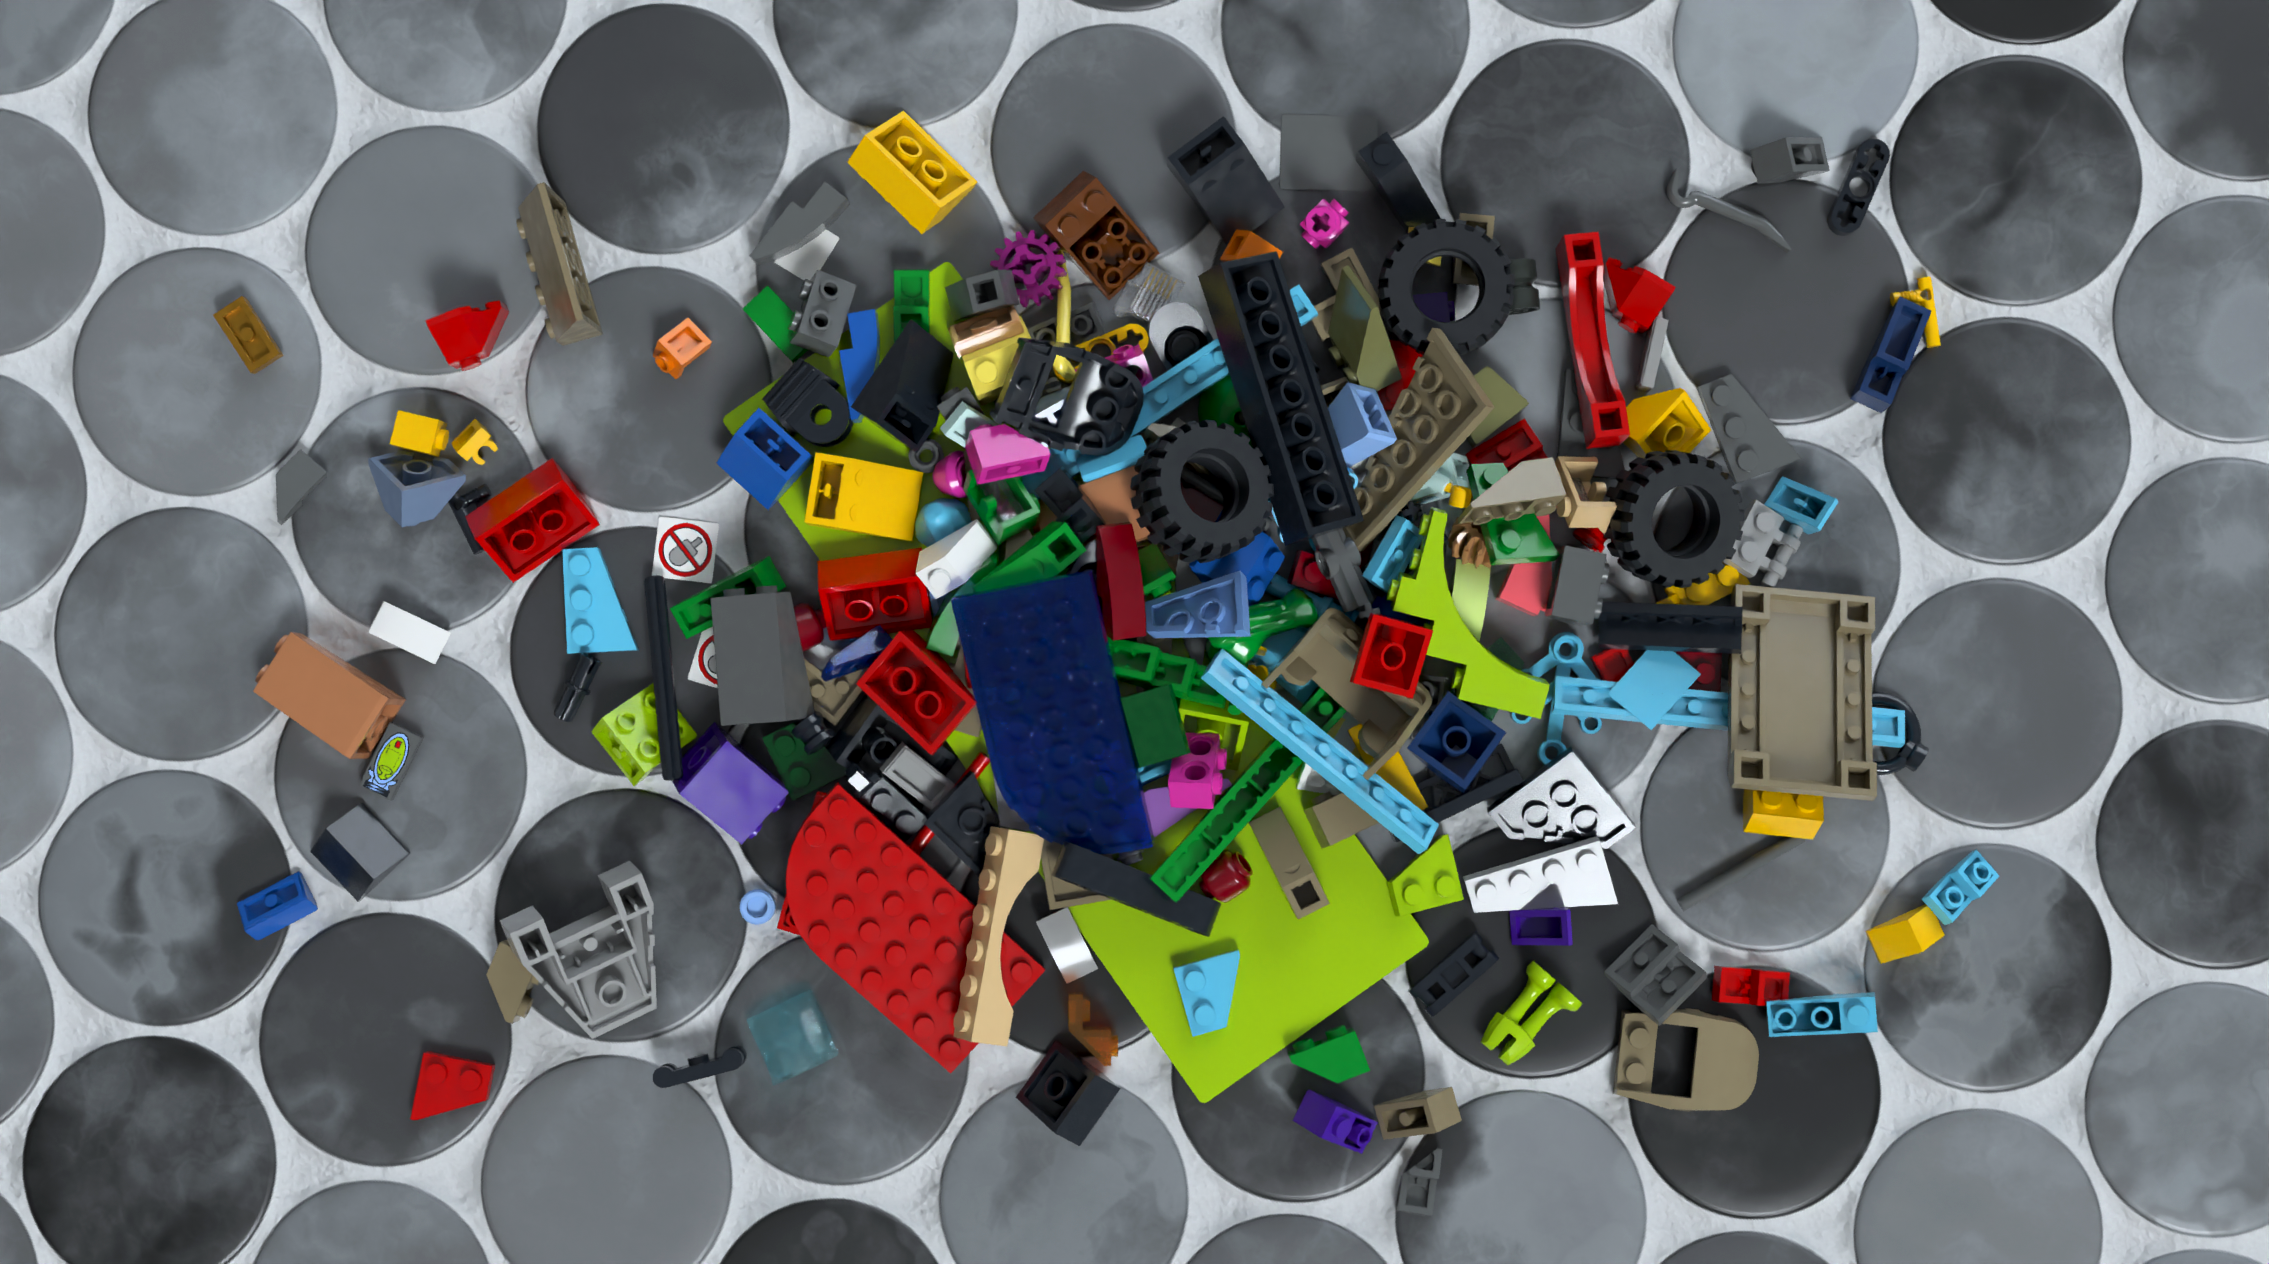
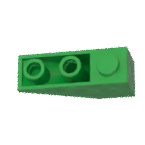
M1052 521L976 583L972 589L994 616L1060 573L1082 555L1086 549L1066 522Z

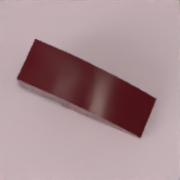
M1124 522L1096 526L1097 594L1102 598L1103 633L1113 641L1146 636L1144 589L1132 523Z

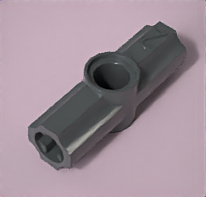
M1343 528L1312 538L1316 547L1315 560L1322 575L1326 579H1330L1344 613L1373 601L1374 598L1359 567L1361 565L1359 550L1350 537H1346Z

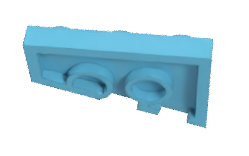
M600 548L562 549L567 654L639 650L627 623L628 620L615 592V586Z

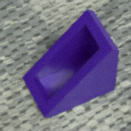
M1560 907L1510 911L1512 945H1573L1570 909Z

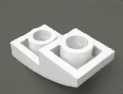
M385 601L380 606L368 630V633L433 664H436L451 634Z

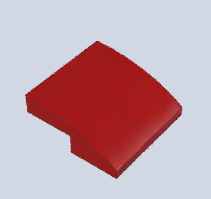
M1525 418L1465 454L1470 465L1504 463L1508 472L1522 461L1548 458L1543 451L1542 443Z

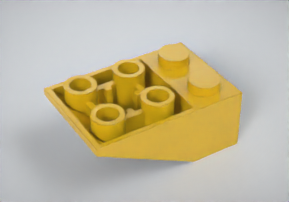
M816 452L804 522L810 526L913 542L924 473Z
M1744 789L1743 832L1813 840L1824 822L1823 796Z

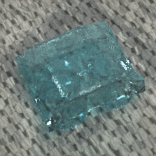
M811 989L747 1019L749 1029L765 1061L773 1086L808 1071L839 1054Z

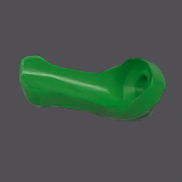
M1295 588L1288 591L1280 600L1249 606L1251 637H1207L1205 651L1209 661L1211 662L1218 651L1224 649L1243 666H1246L1256 655L1263 642L1269 637L1300 627H1311L1318 619L1316 606L1311 597L1304 591Z

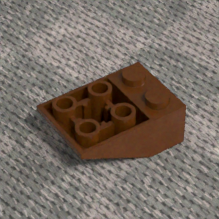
M1082 171L1033 217L1050 239L1058 244L1060 250L1108 300L1114 297L1160 254L1095 176L1085 171Z

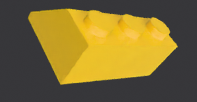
M904 110L867 133L847 162L921 234L941 222L978 183Z

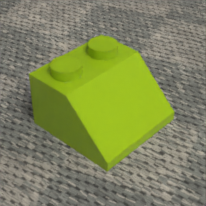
M1180 698L1178 709L1185 733L1219 734L1220 746L1227 750L1226 769L1238 771L1250 718L1243 712L1239 715L1230 714L1228 712V700H1226L1225 708L1223 709Z

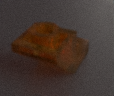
M1069 992V1031L1104 1066H1111V1057H1118V1035H1111V1027H1083V1021H1090V1000H1083V992Z

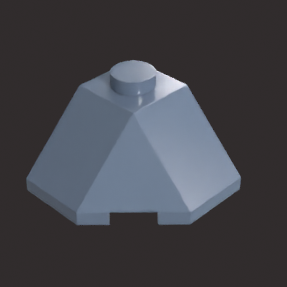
M397 451L368 458V464L384 509L401 527L415 526L420 522L434 519L466 481V475L446 458L434 457L433 462L414 459V453Z

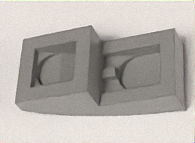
M1069 907L1062 908L1036 921L1066 983H1070L1098 969Z

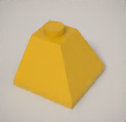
M1677 388L1636 398L1631 401L1626 407L1630 435L1623 443L1640 458H1645L1647 453L1653 451L1665 452V450H1676L1690 453L1711 431V428L1686 391L1682 388Z

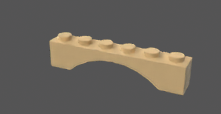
M992 826L990 828V834L985 842L986 856L984 867L979 876L980 890L978 901L972 916L974 923L972 935L966 949L967 963L965 974L960 983L961 997L958 1011L954 1017L955 1030L953 1037L976 1043L1008 1046L1014 1011L1007 998L1001 974L1000 954L1002 935L1015 899L1026 883L1039 870L1044 835Z

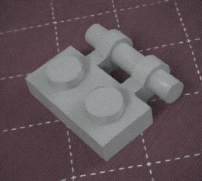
M1754 500L1749 503L1744 513L1745 521H1740L1739 530L1743 531L1741 541L1736 540L1733 548L1736 549V552L1731 560L1725 558L1723 562L1737 569L1739 573L1747 578L1754 577L1758 570L1765 573L1761 585L1774 588L1777 581L1784 578L1787 572L1786 564L1791 554H1795L1801 544L1799 538L1803 528L1796 524H1791L1787 533H1783L1779 528L1784 517L1758 500ZM1771 543L1778 547L1773 560L1765 556Z

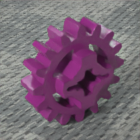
M1030 230L1028 238H1024L1020 231L1016 232V241L1014 242L1007 237L1003 240L1007 247L1004 250L1000 248L994 250L1000 258L999 260L991 261V267L995 270H1012L1014 283H1022L1026 286L1027 290L1016 288L1020 304L1023 307L1027 308L1029 300L1032 299L1037 306H1041V297L1044 295L1052 300L1054 297L1051 289L1054 287L1061 290L1063 287L1057 280L1058 277L1067 276L1065 269L1059 267V265L1066 262L1063 254H1057L1060 250L1058 244L1054 242L1049 245L1050 238L1045 233L1038 240L1034 230ZM1030 248L1040 249L1044 251L1047 255H1044L1043 253L1036 255L1031 251ZM1016 253V255L1014 256L1012 262L1009 263V261H1010V259L1012 258V256ZM1032 263L1031 273L1025 274L1024 271L1027 270L1026 265ZM1049 274L1045 282L1041 285L1045 276Z

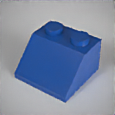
M1222 511L1215 522L1219 521ZM1261 532L1255 536L1253 542L1234 553L1207 563H1199L1195 560L1189 564V567L1202 583L1241 571L1247 578L1248 606L1258 604L1263 597L1265 590L1279 570L1285 556L1272 538Z

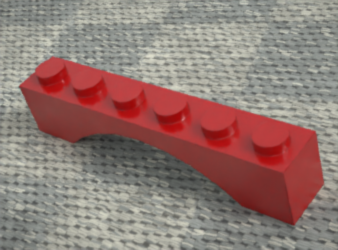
M1599 232L1567 234L1562 237L1555 250L1586 449L1619 446L1630 435L1625 399L1615 376L1607 338L1603 289L1604 264Z

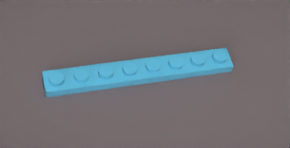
M1221 649L1214 655L1201 676L1202 680L1417 854H1421L1428 848L1439 826L1437 822L1378 774L1375 773L1366 780L1362 775L1368 766L1272 688L1268 687L1266 689L1261 684L1263 682L1224 649Z

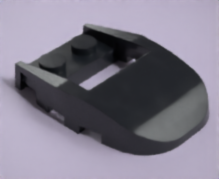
M1018 338L1017 343L1019 345L995 408L990 411L993 420L1000 425L1004 421L1014 426L1019 434L1031 439L1034 438L1047 444L1049 448L1063 451L1064 448L1079 450L1081 454L1099 456L1110 454L1121 448L1130 438L1143 406L1144 393L1139 379L1128 369L1098 354L1083 350L1069 343ZM1056 355L1078 361L1080 364L1056 426L1032 420Z

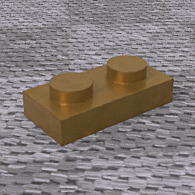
M241 296L213 314L250 373L256 374L284 356L247 298Z

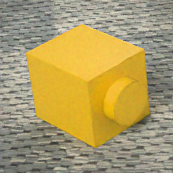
M398 410L390 444L398 448L439 457L440 451L445 450L449 440V430H446L447 423L438 419Z

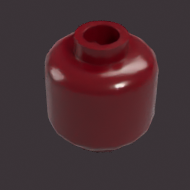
M807 603L793 606L802 651L804 652L823 642V629L827 628L824 614L819 608L814 610Z
M1223 850L1203 872L1199 886L1208 898L1212 899L1215 897L1217 900L1226 903L1250 887V876L1253 875V871L1241 853Z

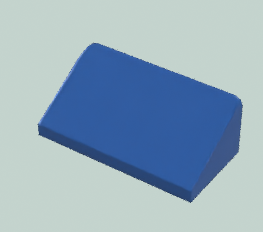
M300 871L237 903L244 931L255 940H261L318 910L317 903Z

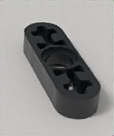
M1869 139L1857 148L1827 217L1828 227L1836 235L1846 236L1853 233L1860 227L1890 158V150L1882 140ZM1872 148L1876 149V156L1880 160L1873 162L1868 172L1857 170V167L1863 169L1869 159V156L1864 154V152H1868ZM1860 178L1866 182L1868 189L1865 196L1858 197L1851 193L1849 185L1852 179ZM1849 203L1856 204L1851 209L1848 217L1853 223L1842 227L1840 225L1841 219L1837 217V214L1841 215L1844 213Z

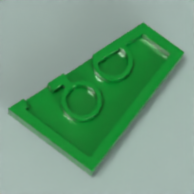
M1504 463L1471 464L1468 467L1466 473L1473 499L1475 500L1508 473ZM1534 513L1525 514L1518 519L1510 521L1504 518L1492 519L1480 525L1491 565L1553 562L1560 556Z

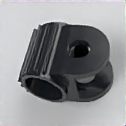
M801 358L792 365L762 398L792 437L799 433L808 442L818 447L827 448L842 443L849 436L853 427L848 402L836 391L841 385ZM824 409L831 410L830 421L825 425H817L815 422L817 413Z

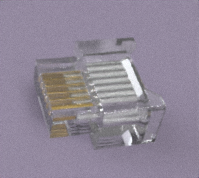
M1146 262L1136 282L1128 279L1112 309V314L1119 318L1130 315L1149 325L1154 313L1161 306L1176 302L1185 282Z

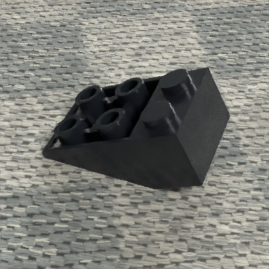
M1224 116L1167 157V167L1226 246L1236 229L1254 231L1285 208L1250 151Z
M910 319L851 408L890 437L917 453L937 425L940 413L937 406L942 403L940 398L945 392L954 353Z

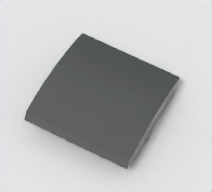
M1653 924L1604 971L1605 976L1658 1026L1707 979L1706 971L1680 952L1678 944Z

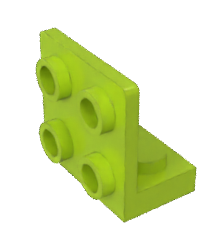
M654 683L602 717L591 731L633 786L643 781L661 763ZM678 711L682 749L697 737V734Z

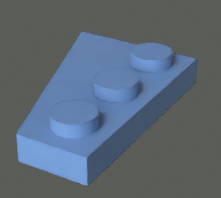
M1241 571L1145 602L1146 631L1152 638L1251 637L1247 578Z

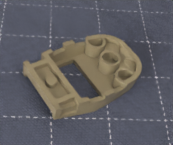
M1690 1008L1676 1009L1662 1023L1697 1028L1690 1097L1651 1093L1658 1025L1643 1012L1631 1013L1630 1010H1622L1613 1094L1667 1109L1688 1112L1731 1110L1742 1105L1752 1094L1757 1079L1759 1050L1753 1034L1744 1024L1732 1018L1721 1015L1716 1016L1701 1012L1699 1009Z

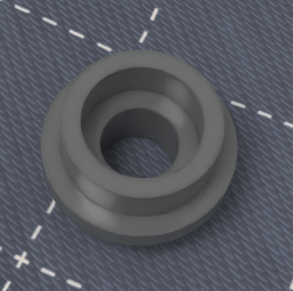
M927 438L917 453L910 449L908 457L914 469L923 473H931L935 470L936 464L944 458V453L938 442ZM923 450L932 451L933 458L931 461H921L920 454Z

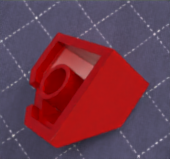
M1609 257L1603 263V282L1612 316L1619 320L1618 325L1626 331L1634 334L1637 331L1644 333L1651 326L1676 287L1644 268L1635 266L1634 268L1628 267L1626 270L1620 267L1623 263L1620 260Z
M498 300L487 302L485 304L486 310H480L479 307L471 308V306H464L425 321L448 364L456 369L461 368L462 371H467L482 364L480 360L490 356L509 314L507 305Z

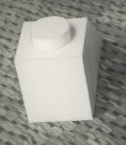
M978 519L920 551L915 574L935 599H938L966 583L997 549V544Z

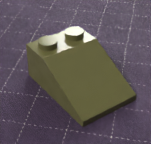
M1349 265L1343 267L1328 330L1333 346L1328 348V351L1337 367L1344 366L1342 371L1349 383L1372 388L1377 392L1402 379L1378 306Z

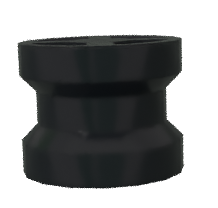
M816 712L804 719L791 732L796 739H801L804 743V751L807 755L819 751L836 736L833 729L825 726L823 723L824 717L820 712Z

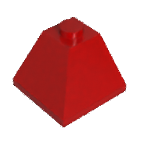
M1370 613L1350 682L1413 699L1433 630L1389 616Z

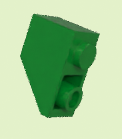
M1152 543L1139 550L1138 555L1144 598L1151 594L1153 599H1156L1171 591L1173 588L1171 583L1175 581L1176 576L1157 544L1154 545Z
M1345 1025L1326 1031V1038L1313 1042L1312 1038L1299 1041L1292 1045L1294 1050L1288 1052L1291 1063L1335 1083L1343 1082L1370 1071L1355 1030L1353 1028L1346 1030Z

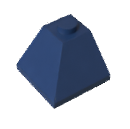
M1448 691L1407 749L1433 773L1464 794L1506 732Z

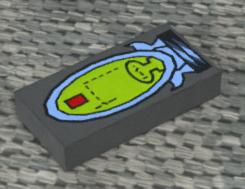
M390 722L359 786L385 799L394 800L424 737Z

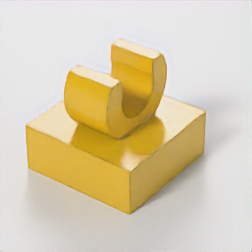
M476 418L451 443L456 452L466 461L472 457L480 465L485 463L484 459L478 455L481 447L488 446L494 452L498 450L496 444L490 438L491 435L486 427Z

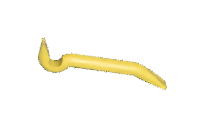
M1059 250L1057 254H1063L1064 256L1063 251ZM1066 262L1059 265V267L1064 268L1067 272ZM1067 272V276L1058 277L1057 279L1063 287L1061 290H1057L1056 342L1070 344L1071 286ZM1056 355L1053 363L1055 370L1067 382L1073 380L1076 371L1065 357Z

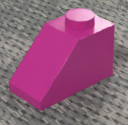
M984 424L976 427L969 432L965 446L977 485L1045 471L1051 455L1049 448L1019 434L1018 431L1005 424L996 426Z

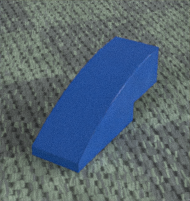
M875 309L847 314L853 348L839 351L850 416L854 423L862 422L863 416L851 408V406L879 366L880 329L878 313Z

